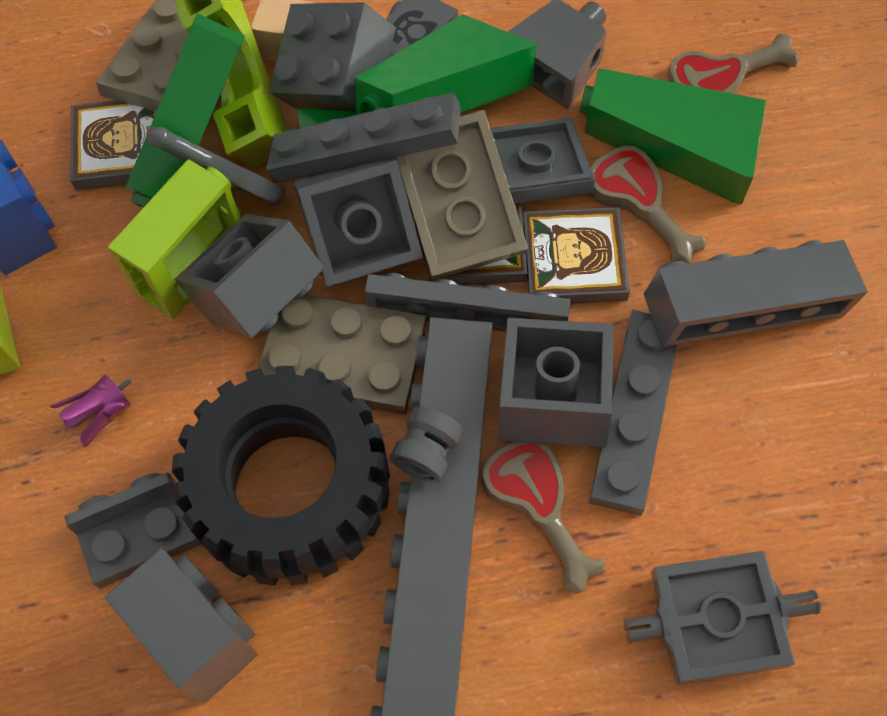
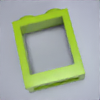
M189 159L108 246L109 251L135 294L173 320L191 300L174 279L241 219V211L235 204L230 190L232 187L230 181L213 167L204 169Z

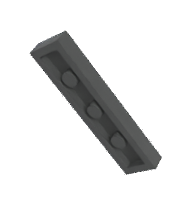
M453 92L277 133L273 136L266 171L274 182L278 183L458 144L461 106Z
M387 273L383 276L368 274L365 288L367 306L426 315V322H430V317L492 323V330L504 332L507 331L508 318L568 321L571 300L560 298L546 291L527 294L511 292L497 285H486L478 288L458 285L456 282L447 279H436L432 282L413 280L398 273Z
M632 310L612 395V415L607 447L600 450L589 499L590 504L639 516L643 514L677 349V345L662 347L653 319L649 313Z

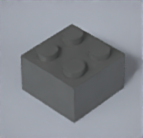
M365 2L290 4L269 93L295 109L312 108L356 112L355 77L389 58L396 27Z
M384 159L293 181L314 254L325 267L320 274L327 287L423 258L396 159Z
M245 214L174 280L211 323L253 338L255 335L270 329L277 321L278 313L291 300L305 295L314 284L313 279L325 267L289 220Z
M508 318L500 397V440L607 447L612 415L614 324Z
M161 548L104 597L177 688L205 703L258 656L247 642L255 633L222 597L213 603L212 600L220 594L219 591L186 555L176 562Z

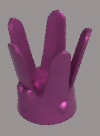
M104 374L91 388L50 405V407L58 408L76 401L60 413L64 425L68 427L75 426L100 411L81 434V443L83 447H86L111 418L131 406L121 392L131 383V380L127 379L117 387Z

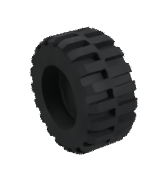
M276 366V374L264 376L261 368L245 373L247 381L236 386L229 380L217 388L220 396L214 402L210 403L204 399L193 411L198 419L195 426L184 425L178 438V442L185 450V453H177L173 456L172 473L179 481L173 487L176 504L184 512L182 519L190 531L217 561L224 563L231 572L243 578L252 575L258 583L273 586L278 582V578H287L291 586L308 583L307 574L319 570L323 578L337 572L338 568L335 562L345 555L353 561L364 550L361 543L362 539L366 535L374 537L381 525L380 510L387 508L390 493L388 487L390 474L379 425L374 424L372 412L362 398L354 399L351 388L339 379L333 380L328 385L324 372L308 368L305 370L304 376L296 375L293 366ZM304 437L315 440L330 450L335 463L334 475L325 492L311 506L290 516L267 518L250 514L240 505L236 497L239 474L249 457L260 447L280 438Z

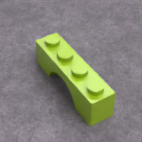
M174 0L183 28L187 33H189L198 13L245 36L222 89L221 107L213 112V116L226 154L254 168L268 162L274 134L287 131L276 97L269 93L271 83L242 1Z

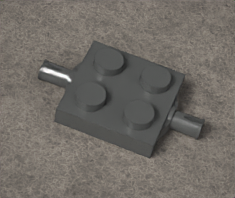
M758 551L654 567L651 575L658 601L656 615L632 619L625 618L624 630L628 631L626 634L628 643L661 638L670 654L676 685L793 666L795 662L787 636L788 618L820 614L821 606L820 601L813 602L819 598L815 590L782 595L780 589L771 578L765 552Z

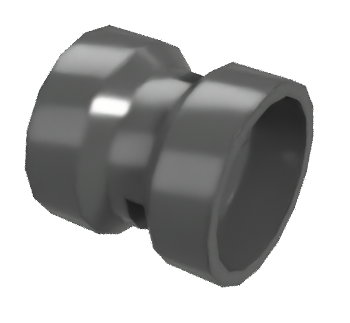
M417 406L413 408L407 421L409 431L405 439L396 443L390 455V460L394 465L411 476L424 481L438 483L447 469L446 455L449 450L457 447L463 434V428L458 422L442 412L424 406Z

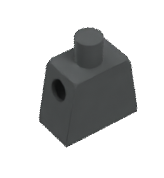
M553 0L508 31L537 43L532 87L567 110L571 107L603 56L607 32L602 25L606 21V14L599 4L589 1L577 11L561 0Z

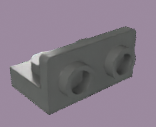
M170 473L144 475L133 481L130 485L131 488L112 496L100 495L92 497L81 503L79 510L64 517L67 527L78 537L92 583L99 589L128 577L161 548L173 557L201 545L200 541L193 535L182 519L184 512L176 504L173 487L177 482Z

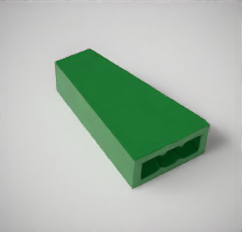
M197 13L150 128L154 126L162 127L199 146L245 36ZM146 137L124 191L133 194L131 199L133 204L144 208L185 161L149 144Z
M462 14L355 77L356 115L453 92L461 106V112L525 90L533 85L537 43Z
M598 68L594 87L585 85L579 113L588 114L585 128L586 134L616 148L636 146L651 158L656 167L728 201L742 204L754 176L766 100Z

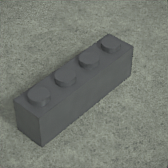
M812 240L795 248L777 250L776 247H766L749 255L732 257L730 254H720L707 261L686 264L684 261L670 262L658 269L643 295L662 347L844 317L868 291L844 240L828 243Z

